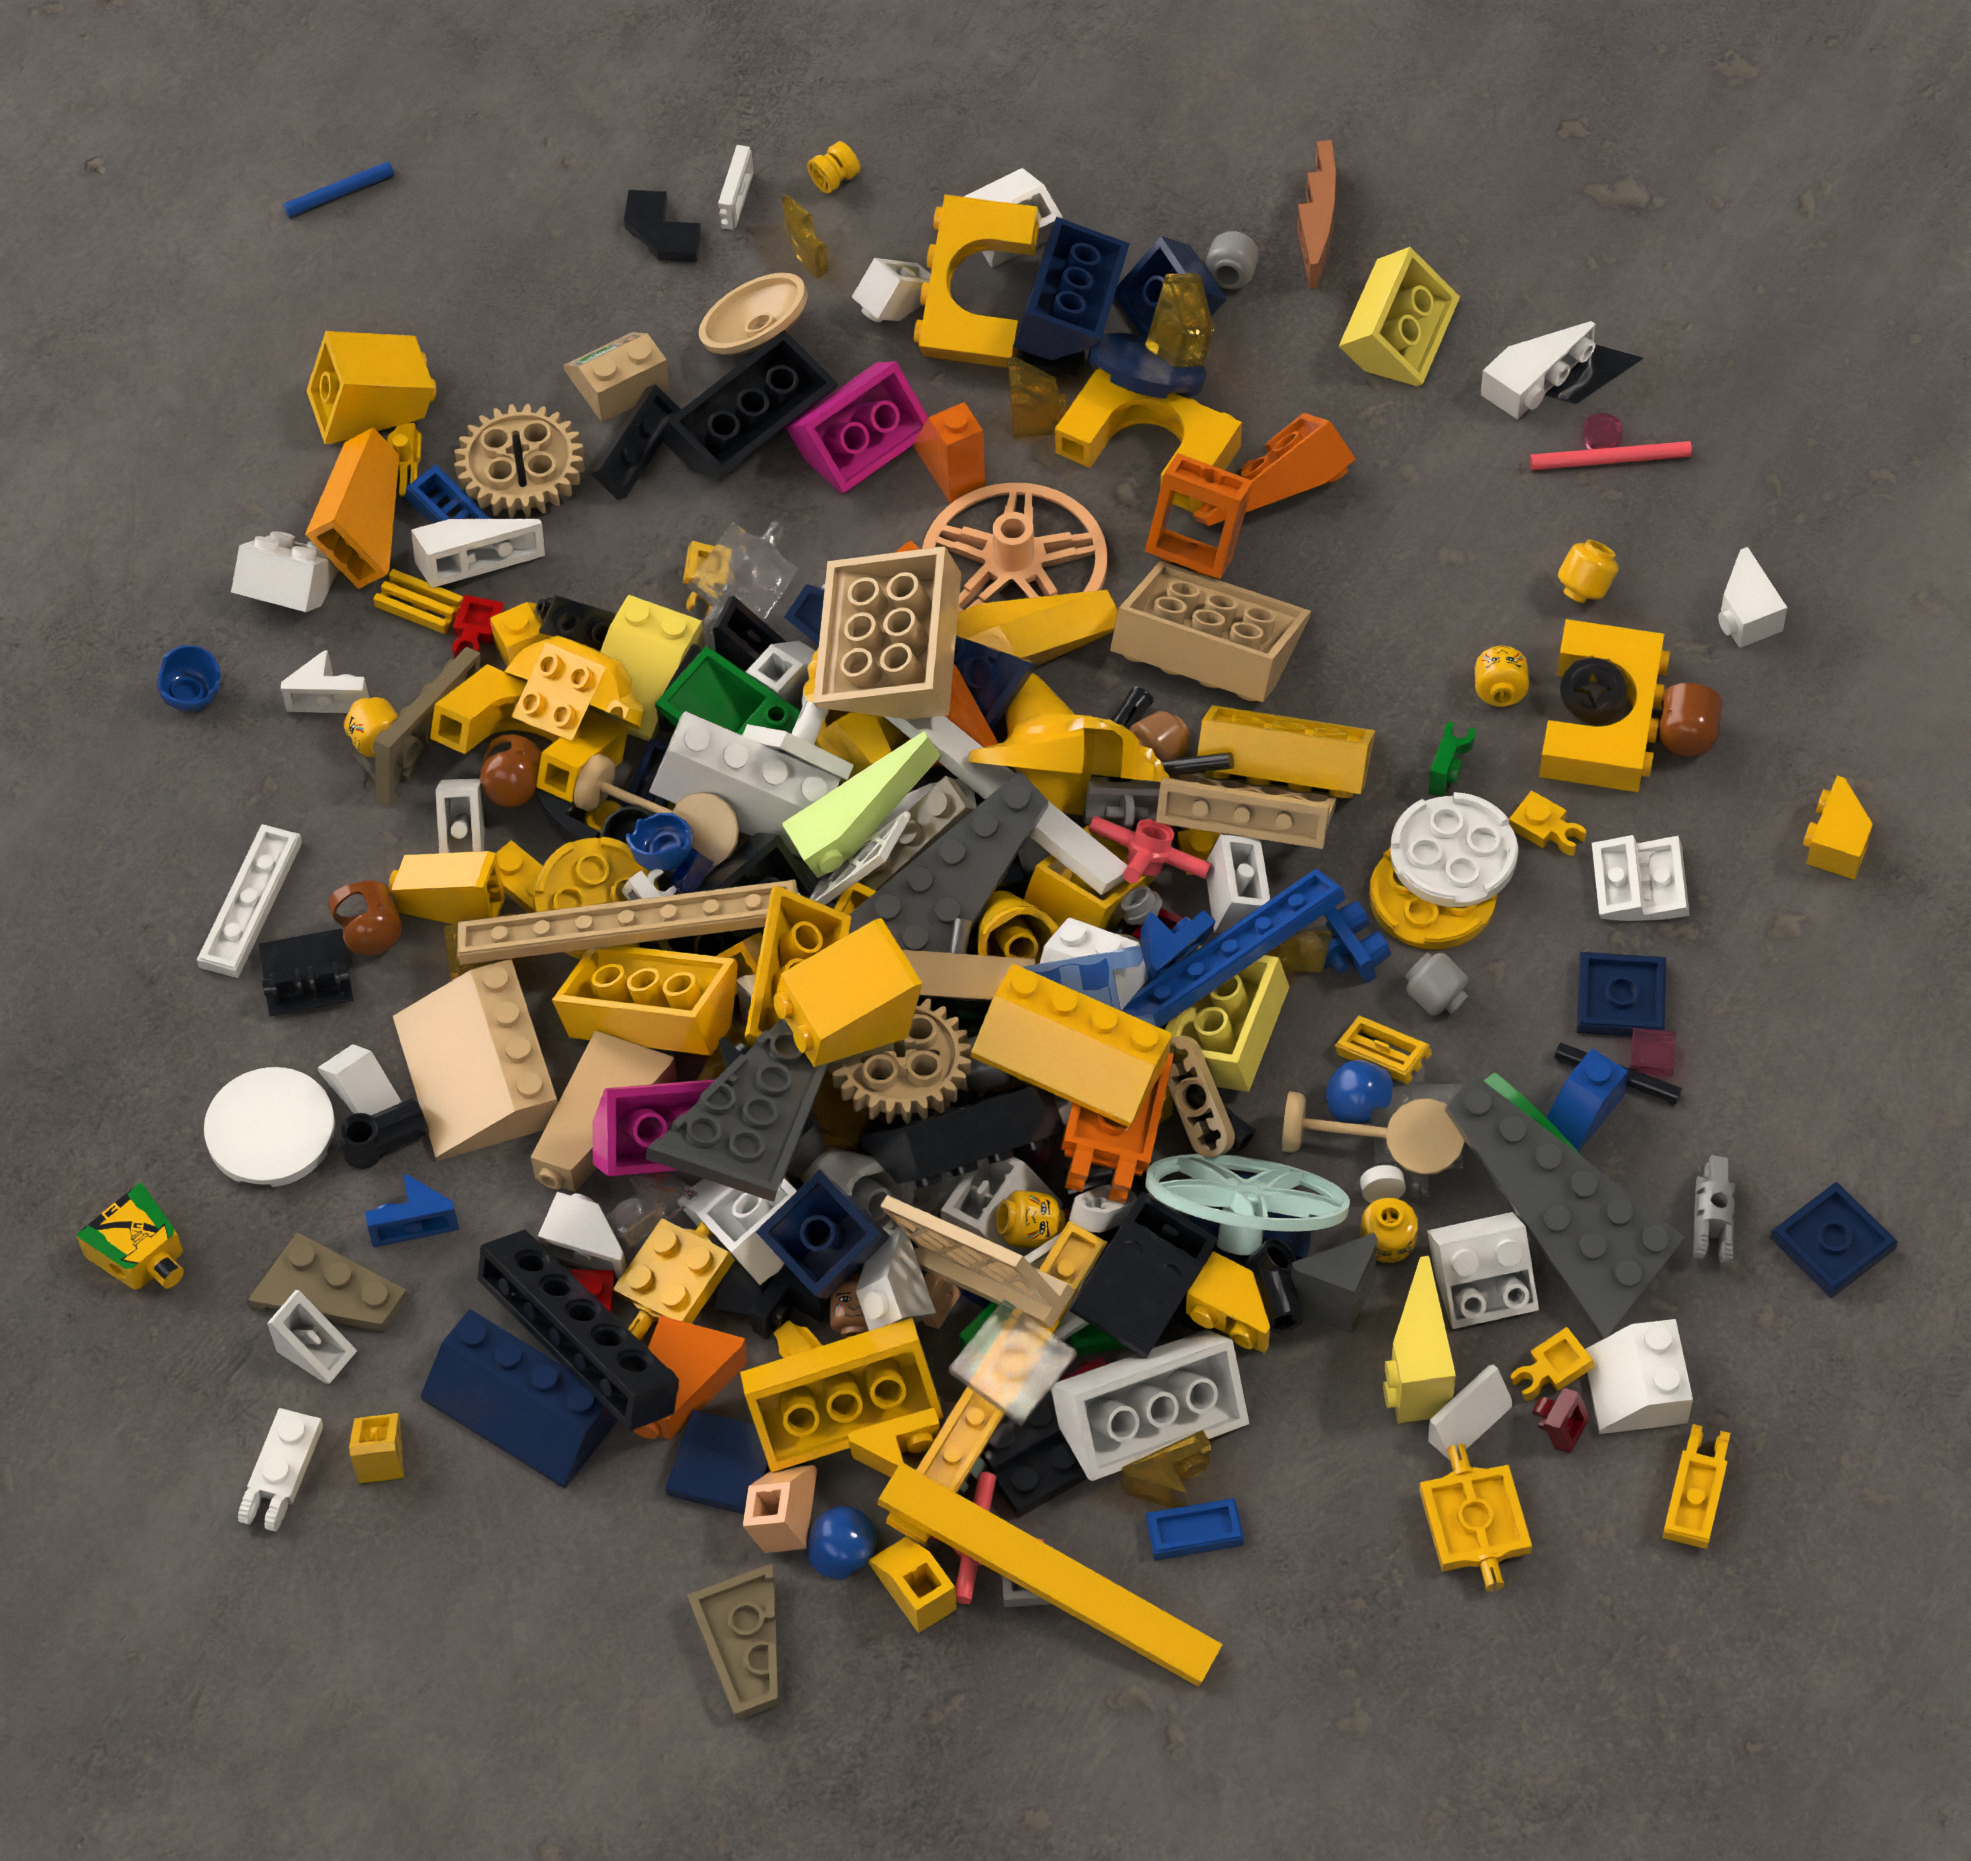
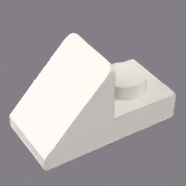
M327 650L318 654L281 682V692L287 712L349 713V709L355 701L365 697L369 698L364 677H355L349 674L333 676Z

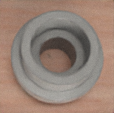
M1147 886L1131 890L1121 901L1122 917L1130 925H1143L1149 912H1152L1157 917L1162 906L1160 895L1155 891H1151Z

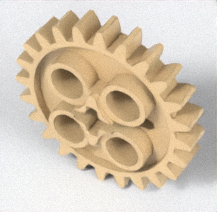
M510 404L508 414L504 415L495 408L493 419L490 420L483 415L479 416L481 427L468 425L469 437L461 436L459 438L460 449L455 450L456 463H454L460 488L466 490L467 495L472 500L477 499L478 505L482 510L491 504L493 515L495 516L504 508L508 509L509 518H513L517 510H523L524 515L528 518L531 514V508L537 507L544 514L546 513L545 503L550 502L555 506H560L559 494L571 497V485L580 484L579 473L585 470L583 462L585 456L579 432H573L570 420L561 423L559 412L547 417L545 406H542L536 413H532L530 404H526L522 412H517L515 406ZM514 435L520 436L527 481L525 487L519 486L512 439Z
M927 998L920 1006H916L907 1039L830 1062L829 1073H832L834 1088L841 1087V1099L845 1101L853 1098L854 1111L857 1112L868 1106L869 1119L872 1120L880 1111L885 1112L887 1123L890 1124L896 1114H902L903 1120L908 1124L911 1120V1113L917 1112L925 1120L928 1118V1108L932 1107L942 1113L944 1112V1099L951 1102L957 1101V1089H966V1075H971V1044H967V1031L959 1030L958 1017L946 1020L945 1006L938 1008L934 1012L931 1011V999ZM920 1074H930L927 1076H920ZM876 1078H886L884 1080H876Z

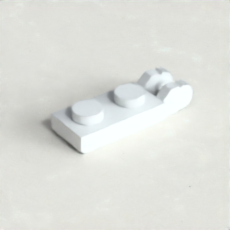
M282 1408L278 1409L247 1485L248 1490L245 1492L239 1508L238 1521L240 1523L251 1524L262 1498H267L271 1502L265 1515V1528L275 1532L278 1530L289 1504L292 1505L320 1437L323 1429L321 1418Z

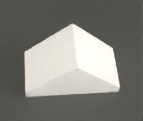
M352 1044L318 1067L322 1077L354 1114L366 1113L373 1115L402 1102L370 1050Z
M295 1290L267 1323L277 1353L326 1384L332 1382L357 1352L350 1342L300 1290Z

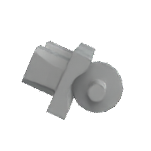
M1092 777L1087 785L1083 811L1084 823L1091 824L1093 817L1097 816L1132 830L1133 825H1138L1141 820H1156L1160 783H1150L1148 780L1132 779L1130 782H1110L1107 777Z

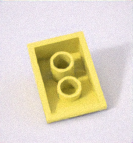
M631 595L627 596L612 621L600 652L623 662L633 680L631 688L645 710L641 728L626 726L628 727L627 734L649 741L650 739L654 740L660 730L655 702L663 695L692 644L698 645L702 651L705 648L702 620ZM590 704L587 707L588 710L602 716L606 712Z
M1423 1256L1419 1259L1394 1338L1392 1360L1385 1361L1387 1381L1383 1382L1385 1403L1387 1408H1395L1398 1424L1431 1419L1453 1399L1456 1374L1429 1256Z

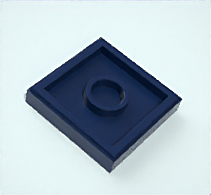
M1580 952L1577 1033L1663 1038L1665 1031L1666 957Z
M1837 1182L1774 1228L1770 1236L1831 1299L1896 1250L1898 1241Z
M693 1409L665 1487L666 1495L745 1514L749 1486L769 1471V1465L755 1425Z

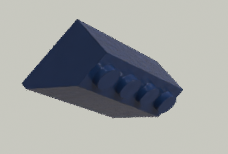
M1056 217L1041 255L1013 347L1050 361L1099 346L1130 243Z
M471 1309L464 1314L443 1340L421 1393V1399L564 1489L618 1422V1419L567 1368Z

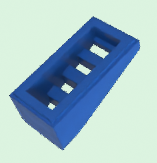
M437 464L433 465L406 487L405 500L432 523L450 519L447 515L456 507H459L462 511L452 519H465L468 516L473 519H491ZM434 489L439 491L431 499L426 496ZM445 498H448L450 502L440 509L437 505Z

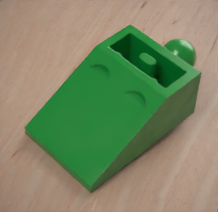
M705 646L655 702V707L675 728L681 715L686 711L739 735H743L747 724L786 731L791 734L801 712L708 646Z

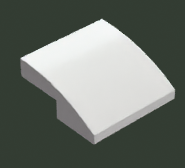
M1630 835L1592 843L1598 908L1601 919L1643 921L1690 916L1683 851L1679 836L1636 843L1634 836Z

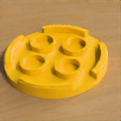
M602 836V838L570 841L557 849L548 858L537 877L534 888L535 912L628 901L621 892L627 880L641 870L646 877L651 871L639 865L635 861L628 844L619 840ZM655 880L654 886L659 891L657 881ZM638 943L620 945L637 948L641 947ZM588 949L564 953L581 960Z
M1391 847L1383 854V858L1375 867L1370 879L1369 900L1376 920L1395 939L1421 949H1448L1472 940L1490 922L1495 910L1497 894L1484 902L1465 907H1446L1430 903L1414 895L1399 880L1391 862Z

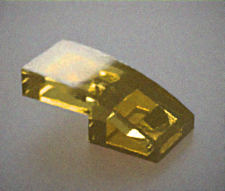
M786 194L781 198L784 227L788 241L800 262L818 279L829 271L827 246L814 236L813 216Z

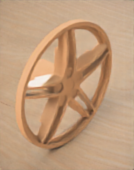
M1001 483L986 486L965 494L947 506L938 515L929 528L922 549L935 548L936 545L939 547L945 546L950 552L984 564L964 585L965 589L959 596L958 613L964 611L962 608L978 594L990 579L995 582L978 595V599L968 608L980 603H988L1010 582H1015L1027 598L1039 597L1029 585L1033 581L1037 583L1044 596L1057 595L1058 590L1043 567L1074 561L1094 554L1095 566L1093 574L1083 592L1101 590L1107 574L1108 561L1105 538L1091 513L1068 495L1037 484ZM1009 495L1004 514L999 516L993 524V534L965 526L963 529L947 525L957 514L977 502L992 497ZM1017 495H1025L1024 514L1015 512ZM1032 496L1052 501L1064 507L1081 521L1088 533L1071 535L1070 532L1034 537Z

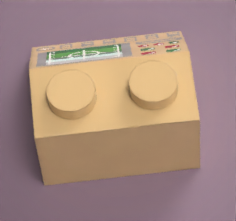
M631 332L563 365L565 372L601 422L633 408L649 386L656 384L663 392L671 389L667 359L648 333Z

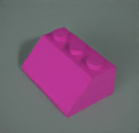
M896 361L877 362L814 405L786 427L804 460L838 492L844 494L911 447L927 421L928 416Z
M715 1080L604 1088L593 1119V1165L607 1176L677 1171L678 1169L645 1159L647 1148L657 1138L661 1139L671 1129L672 1123L682 1113L686 1114L699 1101L700 1095Z

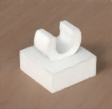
M654 869L647 877L642 870L627 880L621 892L630 901L674 895L677 889L675 886H672L667 891H658L654 886V881L661 877L663 871Z

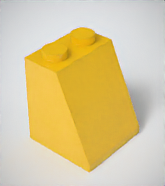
M325 331L306 391L324 444H334L352 439L373 427L380 431L425 418L429 403L433 402L436 397V382L430 377L427 369L426 355L424 352H421L416 336Z
M879 918L783 972L780 975L773 1003L777 1015L781 1019H785L792 1030L794 1041L799 1051L805 1052L813 1067H817L907 1039L922 982L883 919Z

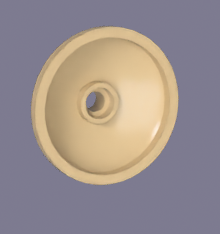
M774 273L746 282L721 298L708 311L699 327V338L708 351L720 355L734 356L756 352L783 330L788 332L805 308L808 290L803 280L791 273Z

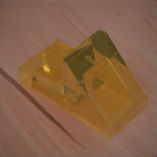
M1198 1431L1123 1466L1122 1488L1127 1495L1169 1508L1187 1506L1188 1494L1180 1478H1193L1202 1473L1207 1465L1211 1464V1443L1204 1431Z

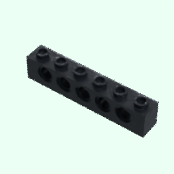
M524 1229L481 1245L477 1280L629 1431L674 1414L677 1392L679 1390V1379L670 1368H667L649 1350L646 1344L640 1342L624 1326L619 1318L615 1317L598 1301L597 1297L589 1292L567 1268H564L547 1251L543 1244H540Z

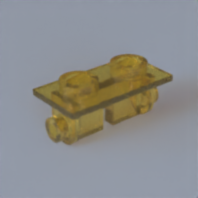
M1300 930L1265 955L1279 957L1284 971L1322 973L1332 932Z

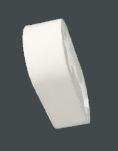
M1111 1185L1097 1187L1075 1197L1070 1221L1086 1231L1105 1232L1122 1224L1137 1200V1196L1131 1191L1128 1192L1127 1200L1124 1204L1108 1199Z

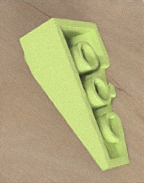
M925 731L782 823L801 857L817 878L837 870L844 861L852 857L941 756Z

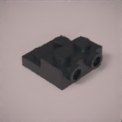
M1047 1389L1037 1395L1034 1391H1027L1019 1395L1012 1402L1011 1407L1013 1409L1006 1412L980 1455V1458L988 1466L987 1472L996 1476L995 1485L1017 1518L1022 1517L1088 1479L1059 1428L1054 1401Z

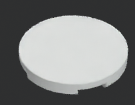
M1454 792V796L1437 797L1427 801L1421 799L1411 805L1395 824L1391 837L1390 855L1397 877L1414 895L1436 905L1465 907L1479 904L1492 898L1508 884L1516 868L1518 845L1514 831L1509 824V819L1498 807L1480 797Z
M268 1067L253 1070L236 1077L217 1093L206 1113L204 1137L212 1160L229 1178L237 1182L244 1181L262 1185L271 1184L272 1187H278L305 1177L320 1165L328 1154L327 1149L333 1138L336 1121L327 1093L314 1079L293 1069Z

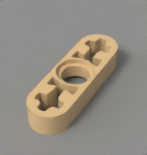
M1189 1036L1172 1037L1169 1053L1175 1054L1177 1047L1179 1050L1186 1049L1188 1056L1183 1059V1064L1172 1061L1167 1085L1192 1147L1199 1155L1210 1158L1223 1155L1232 1148L1235 1133L1199 1044ZM1196 1070L1198 1076L1186 1078L1180 1082L1178 1076ZM1192 1084L1200 1085L1206 1093V1102L1200 1109L1190 1106L1186 1099V1092ZM1213 1112L1214 1117L1196 1122L1195 1117ZM1209 1128L1211 1131L1219 1130L1221 1138L1216 1140V1145L1205 1142L1204 1136L1209 1134Z

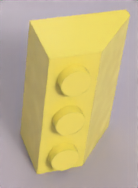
M1411 247L1377 259L1339 347L1365 372L1420 386L1424 383L1460 296Z
M1262 956L1168 1021L1165 1030L1173 1033L1172 1037L1189 1036L1199 1044L1216 1087L1245 1092L1250 1091L1289 990V984L1279 957ZM1176 1047L1177 1052L1173 1056V1062H1181L1183 1064V1059L1188 1056L1186 1049L1179 1050ZM1196 1070L1191 1071L1193 1075L1198 1076Z

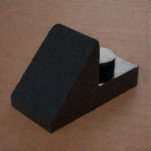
M786 1264L750 1310L753 1332L767 1340L776 1328H780L790 1319L793 1307L819 1322L822 1321L819 1297H815Z

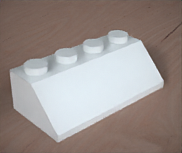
M685 711L679 719L649 793L674 804H677L687 795L706 792L716 794L728 802L736 814L740 832L749 836H753L756 833L779 834L790 852L801 857L782 823L837 788L841 778Z
M1204 1330L1153 1348L1147 1358L1136 1354L1050 1385L1059 1428L1087 1478L1091 1481L1249 1425L1233 1340L1209 1330Z

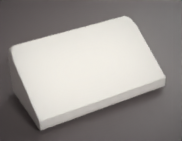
M1489 1365L1430 1419L1428 1442L1449 1460L1450 1458L1447 1454L1448 1447L1455 1444L1457 1450L1458 1444H1465L1467 1449L1512 1407L1511 1396L1495 1365Z

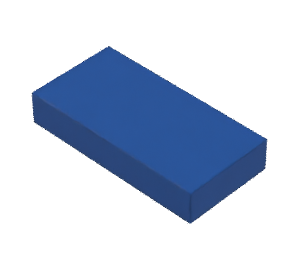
M1235 1498L1146 1513V1524L1154 1561L1244 1545V1536Z

